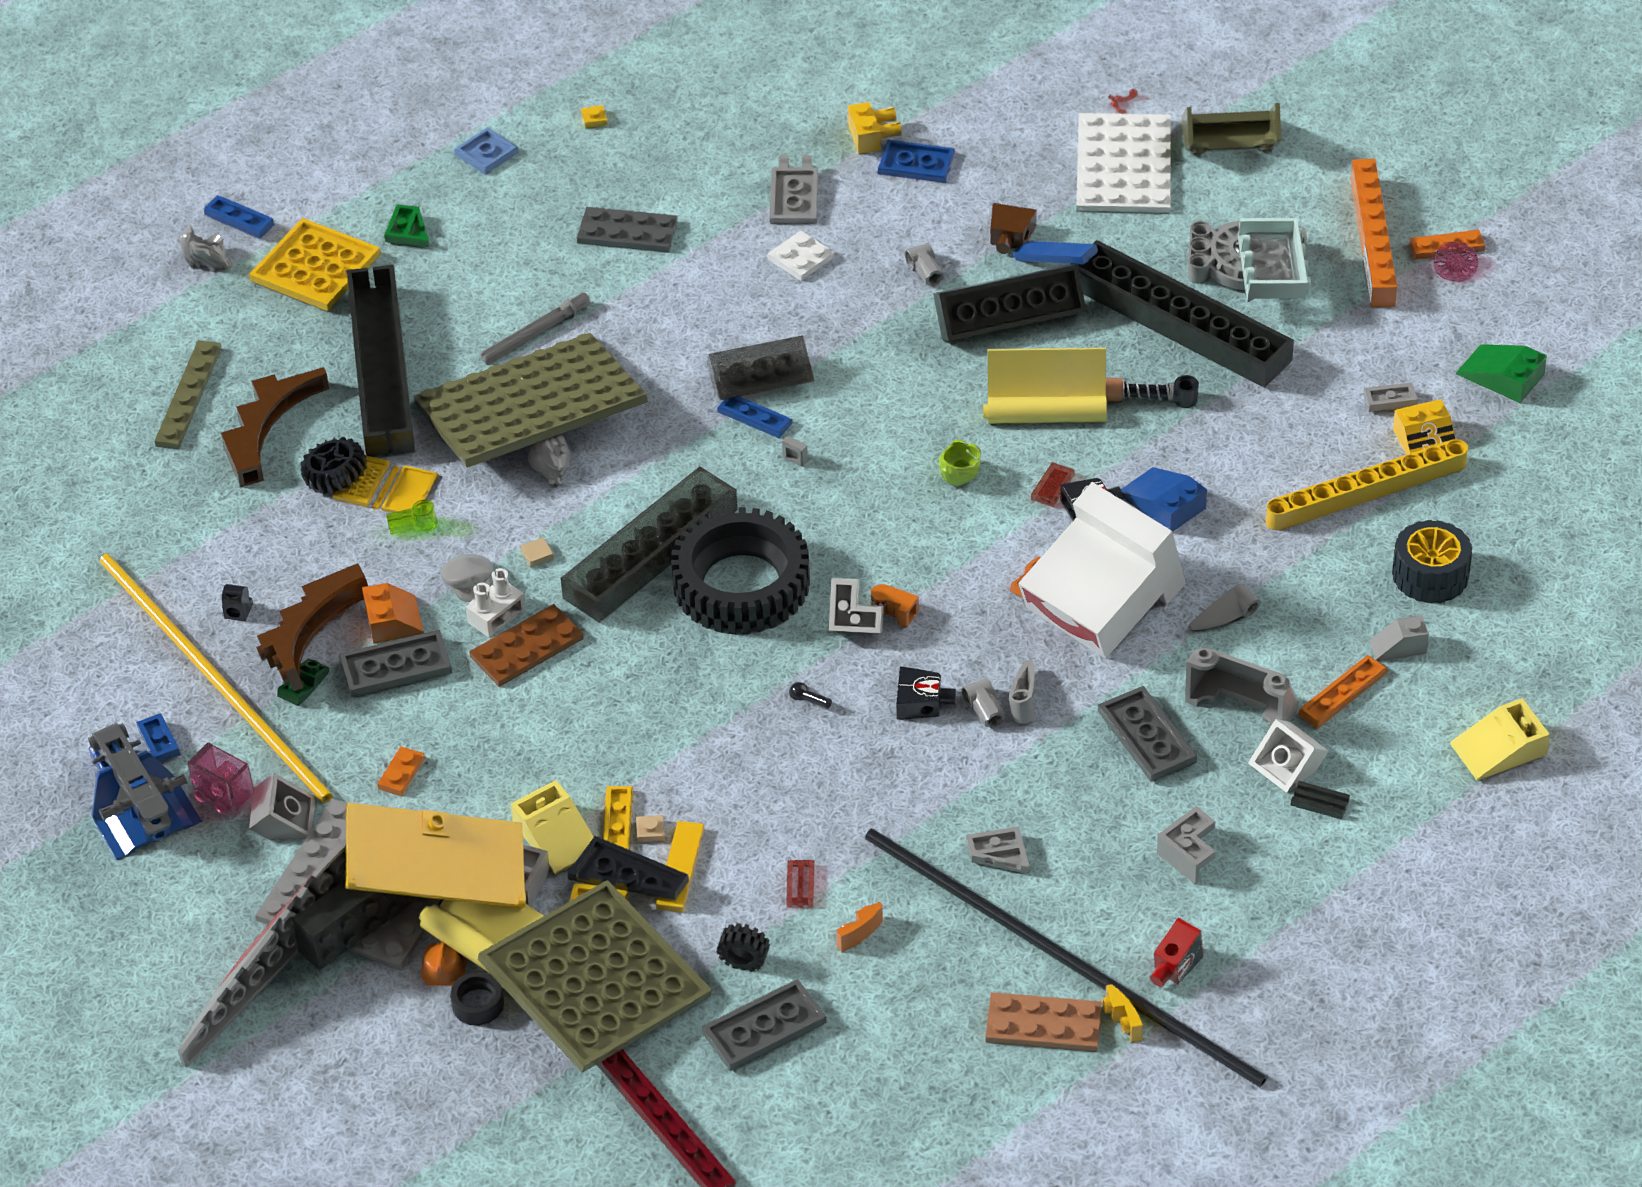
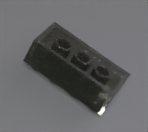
M803 335L708 354L707 366L712 386L719 401L814 382Z

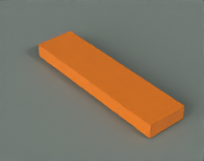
M1365 656L1298 709V716L1319 729L1387 673L1388 668L1371 656Z

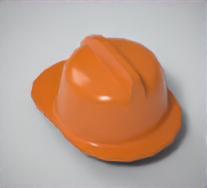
M443 942L430 943L423 955L421 967L422 980L427 986H453L456 980L465 974L467 958Z

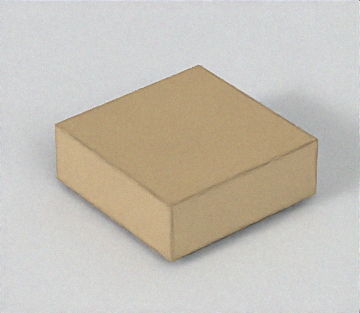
M544 538L520 545L521 552L530 568L554 559L553 553Z

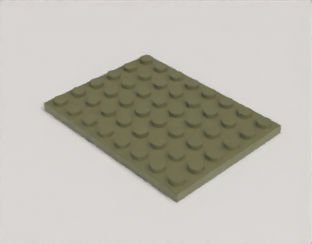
M592 333L580 334L574 339L558 342L546 349L535 350L532 354L513 358L511 361L501 365H493L487 370L468 374L466 377L456 381H448L442 386L423 390L421 393L413 396L417 407L466 468L648 402L647 394Z

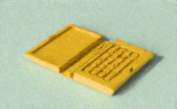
M366 456L367 469L364 470V476L359 477V482H353L351 488L346 487L342 492L340 490L335 491L332 496L333 499L368 507L390 467V461ZM404 465L381 510L416 518L439 473ZM393 466L372 509H379L400 467Z

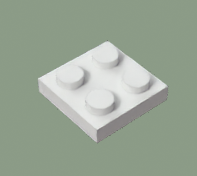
M801 230L768 253V260L800 281L834 258L832 250Z

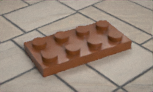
M552 604L472 649L469 653L472 660L500 687L578 643L584 637L583 633L555 604Z

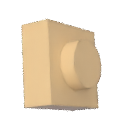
M663 815L636 817L638 843L664 841Z

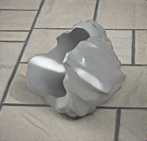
M190 226L177 239L180 242L184 258L191 268L194 264L197 268L201 267L202 264L214 272L216 268L220 269L221 267L228 270L233 264L227 259L223 248V238L218 234H213L208 239L203 240L194 234L193 226Z
M561 434L531 444L528 463L532 469L544 475L548 479L550 486L554 483L556 485L562 484L561 480L570 464V452L565 438Z

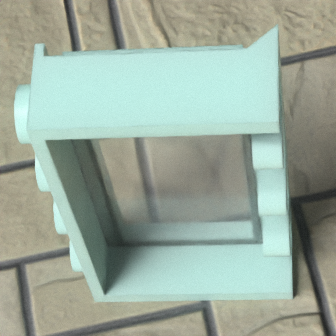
M1240 218L1238 244L1247 303L1255 298H1302L1305 301L1306 292L1311 290V277H1307L1308 260H1304L1306 247L1305 244H1301L1303 241V229L1299 228L1297 218Z

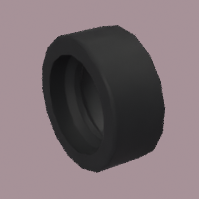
M486 972L465 974L457 979L451 988L450 999L453 1013L465 1024L475 1026L488 1024L498 1018L503 1011V989L501 984L491 974ZM476 989L487 990L494 996L491 1002L481 1007H468L461 1003V998L466 993Z

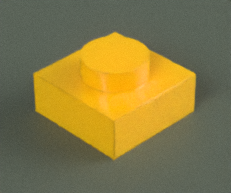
M603 105L581 108L585 129L608 125Z

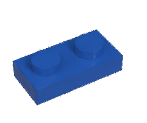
M161 713L136 722L150 754L159 762L180 755L179 747Z

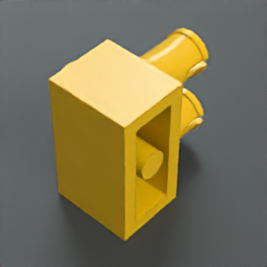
M870 102L847 106L848 126L858 154L881 151V141L883 138L902 136L901 124L897 121L894 107L874 110ZM892 121L895 122V123H889V124L880 125V123H886V122H892Z

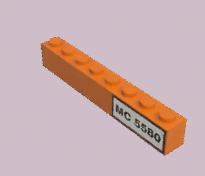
M1352 159L1350 180L1371 307H1395L1397 283L1376 159Z

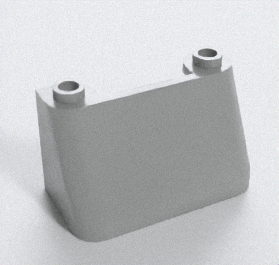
M1205 647L1194 650L1186 661L1185 703L1197 707L1200 701L1210 699L1209 701L1215 702L1218 695L1222 694L1265 710L1262 720L1268 721L1270 727L1275 719L1291 722L1298 710V697L1290 680L1283 674Z

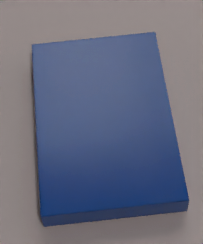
M888 139L878 166V174L946 183L955 155V148Z

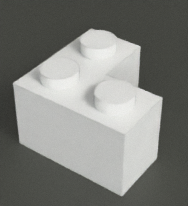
M831 579L829 631L882 632L884 606L858 605L860 579Z

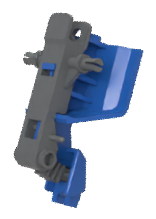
M114 723L92 733V736L88 738L92 763L99 770L96 776L91 815L117 860L134 853L140 847L161 840L169 834L181 829H188L202 822L181 785L187 784L184 773L175 777L147 750L136 754L133 747L140 745L141 741L129 742L127 740L129 735L123 723L119 725Z

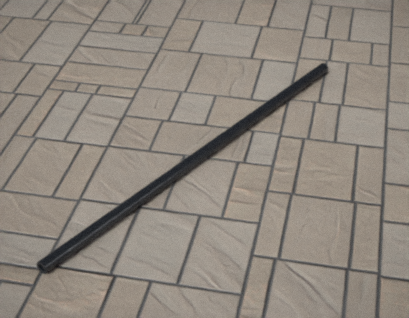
M871 828L866 833L865 839L1103 990L1106 991V985L1112 984L1127 997L1135 1010L1257 1087L1261 1088L1267 1081V1076L880 832Z

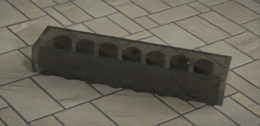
M699 466L560 578L563 599L600 623L671 565L672 550H675L674 544L676 540H680V534L683 530L689 532L688 526L692 522L699 526L700 517L705 515L710 520L712 512L718 511L720 516L725 515L724 509L732 508V513H735L738 510L737 489Z

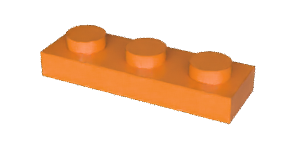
M1479 229L1410 238L1409 242L1415 260L1485 251V243Z

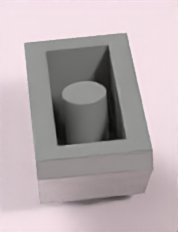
M1422 615L1399 618L1370 639L1369 643L1376 661L1427 654L1429 633Z

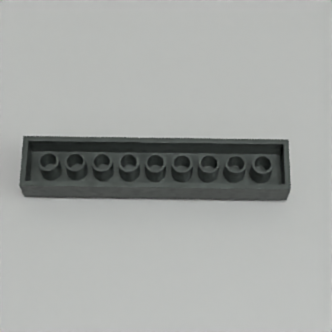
M1099 240L1093 243L1096 245L1098 252L1085 264H1078L1083 294L1264 388L1292 362L1294 339Z

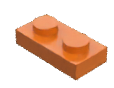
M400 746L377 784L378 790L403 796L425 759L424 753Z

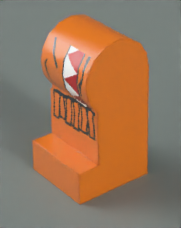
M879 584L871 590V606H884L883 614L897 618V625L907 628L919 611V596L889 585Z

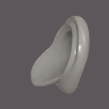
M464 554L454 557L445 563L441 569V577L453 589L460 600L471 602L475 599L474 586H477L478 583H486L491 586L490 576L493 572V566L489 559L484 556Z

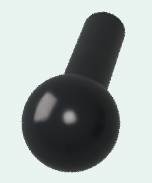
M796 682L789 688V696L794 700H806L824 708H829L832 704L830 698L809 691L808 686L803 682Z

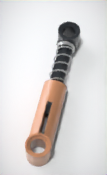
M1191 375L1179 376L1174 382L1168 384L1165 382L1164 385H1158L1157 382L1154 385L1147 382L1138 384L1137 381L1134 384H1128L1127 381H1123V378L1106 377V402H1122V399L1124 400L1125 397H1129L1130 400L1132 397H1138L1139 400L1142 397H1147L1150 401L1152 398H1158L1160 401L1162 398H1167L1168 401H1173V403L1182 408H1191L1198 402L1199 382Z

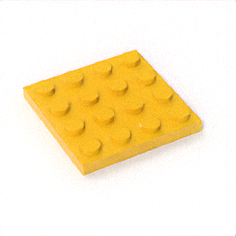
M301 218L249 273V278L254 283L329 311L348 290L346 270L369 268L381 255L380 247Z

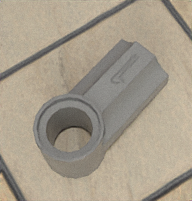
M929 243L905 250L907 264L913 267L911 270L916 269L926 285L933 286L939 284L944 279V272L936 262L933 249Z
M985 678L962 687L961 691L964 701H968L970 704L968 706L969 709L973 708L985 727L993 728L1005 720V713L995 698L994 689L989 679Z

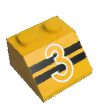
M1441 399L1395 410L1393 431L1406 454L1455 439L1451 416Z

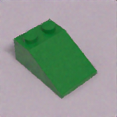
M1480 344L1458 369L1456 375L1521 403L1544 376L1547 355L1521 345Z

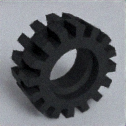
M736 923L735 926L733 924L728 925V928H724L716 952L719 955V959L721 961L725 960L724 964L727 966L733 965L732 968L734 969L739 967L744 971L749 969L750 972H754L755 969H761L770 948L769 939L765 938L763 932L758 933L759 929L756 927L752 930L749 928L750 925L747 924L744 927L741 926V923Z

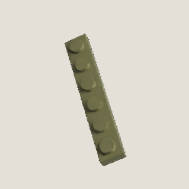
M197 341L155 438L156 447L179 450L221 352V343Z

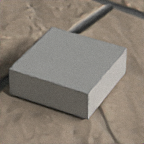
M786 436L782 440L783 458L801 467L808 462L807 445Z

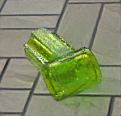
M426 499L417 501L411 509L386 514L391 535L414 529L430 532L438 526L434 504Z

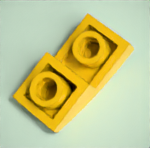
M1112 984L1106 985V997L1102 998L1105 1014L1110 1013L1113 1023L1120 1022L1123 1034L1128 1033L1131 1043L1142 1041L1143 1025L1137 1011L1120 990Z

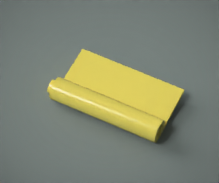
M1106 348L987 349L988 404H983V419H988V424L1106 422Z
M444 899L440 906L436 904L431 907L426 906L421 912L419 920L421 921L420 927L489 973L478 961L479 953L544 915L525 904L524 908Z

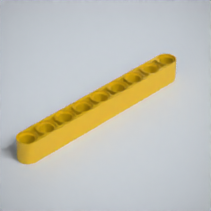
M1450 440L1273 498L1267 503L1265 523L1272 530H1283L1461 471L1466 467L1468 445L1462 440Z

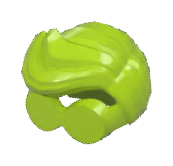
M960 439L954 440L938 459L942 478L952 486L969 483L977 476L980 470L981 449L975 444H967Z

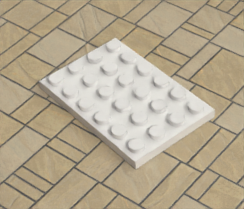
M1079 113L1077 211L1170 213L1171 115Z

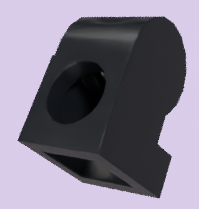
M225 584L221 599L224 619L246 622L253 605V599L249 597L248 587ZM232 608H235L240 614H233L230 611Z

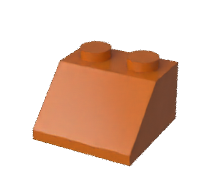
M389 583L362 587L373 644L424 634L414 594Z

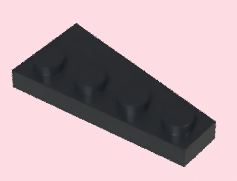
M597 836L593 837L567 873L568 880L598 886L608 880L618 890L676 900L689 882L688 874Z

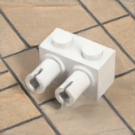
M502 568L492 572V586L486 583H478L477 586H474L475 599L466 606L468 623L489 638L526 609L524 593L509 583L508 571Z

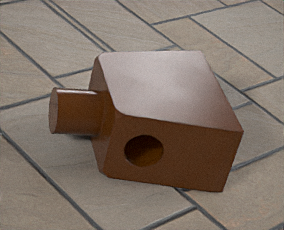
M993 203L990 244L996 245L997 251L1001 254L1009 253L1011 248L1018 249L1029 240L1037 226V209Z

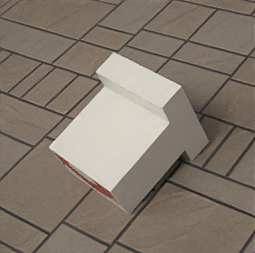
M1091 482L1073 503L1076 513L1075 520L1018 584L1027 609L1106 658L1158 599L1168 604L1186 582L1173 532Z

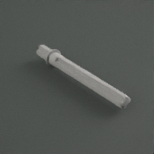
M582 292L570 300L565 299L562 305L480 353L481 360L485 364H490L569 316H576L578 311L591 303L590 297L585 292Z

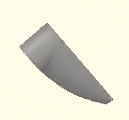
M1238 584L1189 623V629L1202 630L1217 627L1231 622L1242 615L1247 618L1258 610L1261 601L1243 584Z
M1025 660L1015 677L1009 693L1012 720L1017 724H1027L1035 719L1033 704L1035 673L1033 660Z

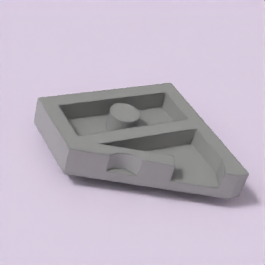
M1019 826L966 835V844L972 863L1021 873H1030V865Z

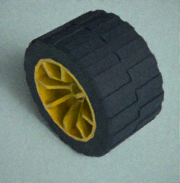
M1439 520L1418 521L1405 527L1398 534L1394 549L1392 575L1397 588L1409 598L1427 603H1442L1452 600L1463 593V590L1468 585L1472 560V544L1470 539L1460 528Z

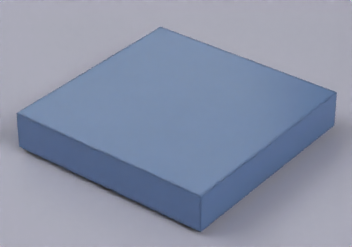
M488 127L454 149L455 155L484 175L519 153L517 146Z

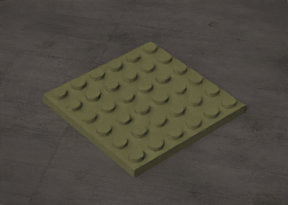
M608 880L481 951L478 955V961L582 1073L711 996L712 989Z

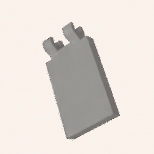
M779 155V167H772L770 223H816L818 167H812V155H802V167H789V155Z

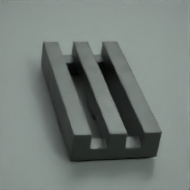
M1298 781L1290 805L1342 820L1350 801V795Z

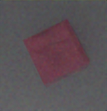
M209 742L187 762L194 791L193 794L199 802H207L213 805L221 814L227 813L236 817L253 800L254 787L250 767L246 762Z

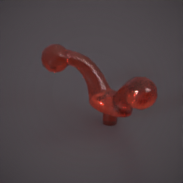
M1131 89L1129 96L1126 97L1110 94L1108 96L1112 100L1110 105L1119 114H1128L1126 110L1120 108L1118 102H1126L1135 98L1138 95V91Z

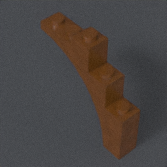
M324 367L281 380H277L275 374L252 381L256 401L236 406L241 427L221 432L225 453L240 487L264 481L260 462L261 450L266 436L278 419L299 402L312 395L329 390L327 372Z
M354 564L301 586L305 595L301 597L302 602L280 610L279 612L283 619L278 622L280 626L257 635L260 646H257L256 649L261 661L267 660L270 668L276 667L284 684L289 682L293 692L303 688L300 679V664L304 652L313 637L336 615L353 604L364 600L362 587H367L368 583L359 564Z

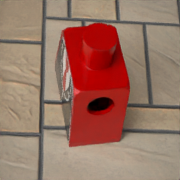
M1179 917L1153 954L1155 970L1149 978L1156 986L1163 987L1168 980L1179 984L1204 956L1201 930Z

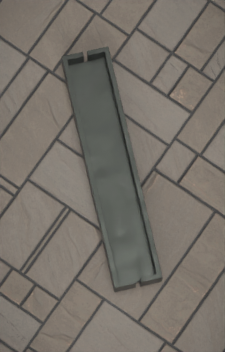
M394 264L373 267L375 288L370 287L368 268L346 270L366 456L388 455V451H393V454L415 452Z

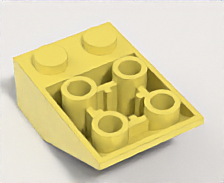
M1521 698L1499 706L1452 740L1450 745L1474 778L1479 781L1546 756L1550 734L1525 700Z
M557 780L510 804L512 820L514 822H522L523 837L530 846L548 851L549 868L554 875L572 867L593 839L591 831L571 797Z

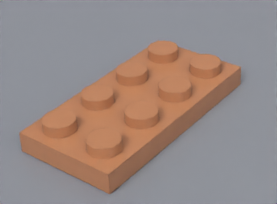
M991 992L985 1043L1097 1052L1102 1001Z

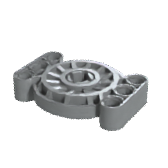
M1196 221L1191 224L1187 273L1189 281L1201 284L1211 277L1224 286L1245 290L1238 244L1240 221L1226 223L1215 229L1205 221ZM1299 226V228L1303 229V241L1301 244H1305L1306 247L1307 233L1303 227ZM1251 240L1256 280H1293L1287 240Z

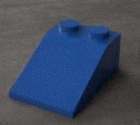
M1152 467L1121 489L1123 498L1172 532L1206 509L1207 489L1192 477Z

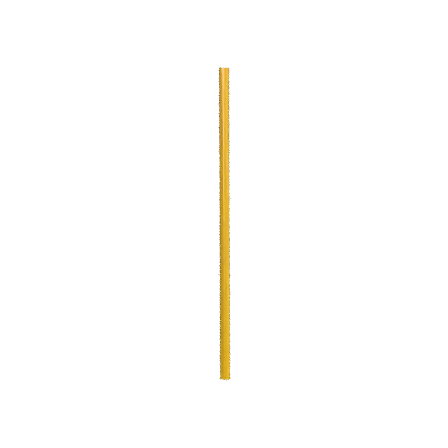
M110 554L102 555L99 560L102 566L323 804L331 800L333 797L332 793Z

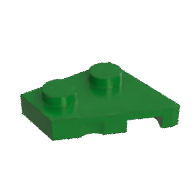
M396 204L384 234L385 242L429 247V238L425 231L420 208Z

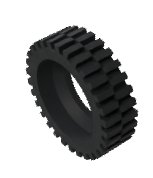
M739 507V513H732V508L724 509L725 515L721 516L718 511L712 512L710 520L704 515L699 518V526L692 522L688 526L689 532L683 530L680 534V540H676L674 544L675 550H672L671 554L674 596L679 607L682 606L686 616L691 613V620L695 623L702 619V627L707 629L714 624L716 632L722 633L725 627L728 628L729 634H736V629H743V634H750V628L756 627L758 633L764 631V625L768 624L772 629L777 626V619L784 623L789 619V613L795 615L798 612V605L802 606L804 604L805 596H808L810 568L806 540L802 539V533L799 530L795 531L794 524L788 522L785 525V518L780 515L774 520L773 512L767 510L764 515H760V509L753 508L752 513H746V507ZM738 555L754 556L767 561L775 568L779 576L772 584L762 589L745 593L725 592L704 583L706 573L714 564L725 558Z

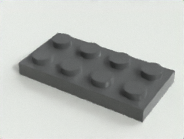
M586 207L577 235V244L669 253L678 223V215Z
M440 630L339 653L351 697L452 673L451 663Z
M1144 686L1098 704L1099 714L1150 782L1197 763L1195 752Z
M796 979L703 1025L702 1034L731 1072L826 1024L827 1021L826 1015L801 982Z

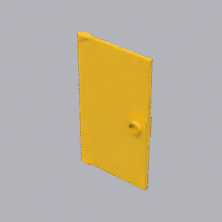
M347 802L346 889L524 908L526 895L524 886L522 822L454 815L439 811H419Z

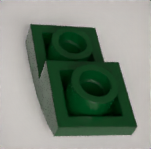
M308 658L300 664V679L303 688L293 692L289 682L282 684L278 687L277 697L299 706L328 675L330 667Z

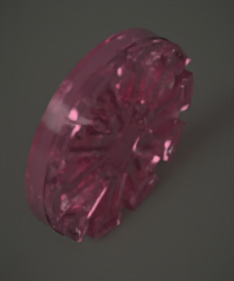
M1455 241L1441 245L1433 259L1434 269L1441 278L1453 282H1461L1472 278L1476 274L1479 264L1477 253L1473 248H1470L1466 243H1457Z

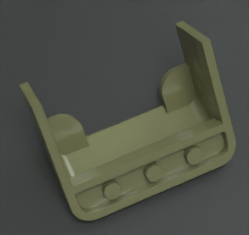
M1275 103L1270 111L1192 114L1191 107H1186L1181 116L1185 150L1190 151V154H1204V150L1259 147V151H1272L1273 146H1277L1282 140L1280 103Z

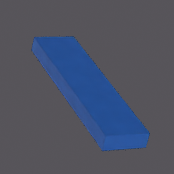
M1026 241L1013 253V256L1017 261L1085 264L1098 250L1095 244Z

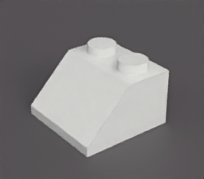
M1275 719L1248 764L1288 793L1297 786L1298 781L1303 782L1318 769L1329 751L1291 722Z

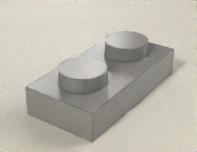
M1412 383L1364 388L1363 396L1369 412L1405 408L1417 405L1418 402Z

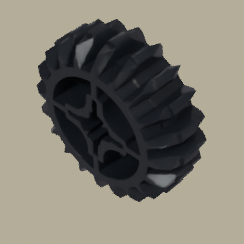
M334 437L330 441L325 439L324 443L316 444L314 449H309V454L303 456L304 460L300 463L301 476L309 489H313L315 493L321 492L323 495L329 491L331 494H334L337 490L342 492L346 487L351 488V484L359 482V477L364 476V470L367 469L366 455L358 442H354L352 438L346 439L345 437H341L339 440Z

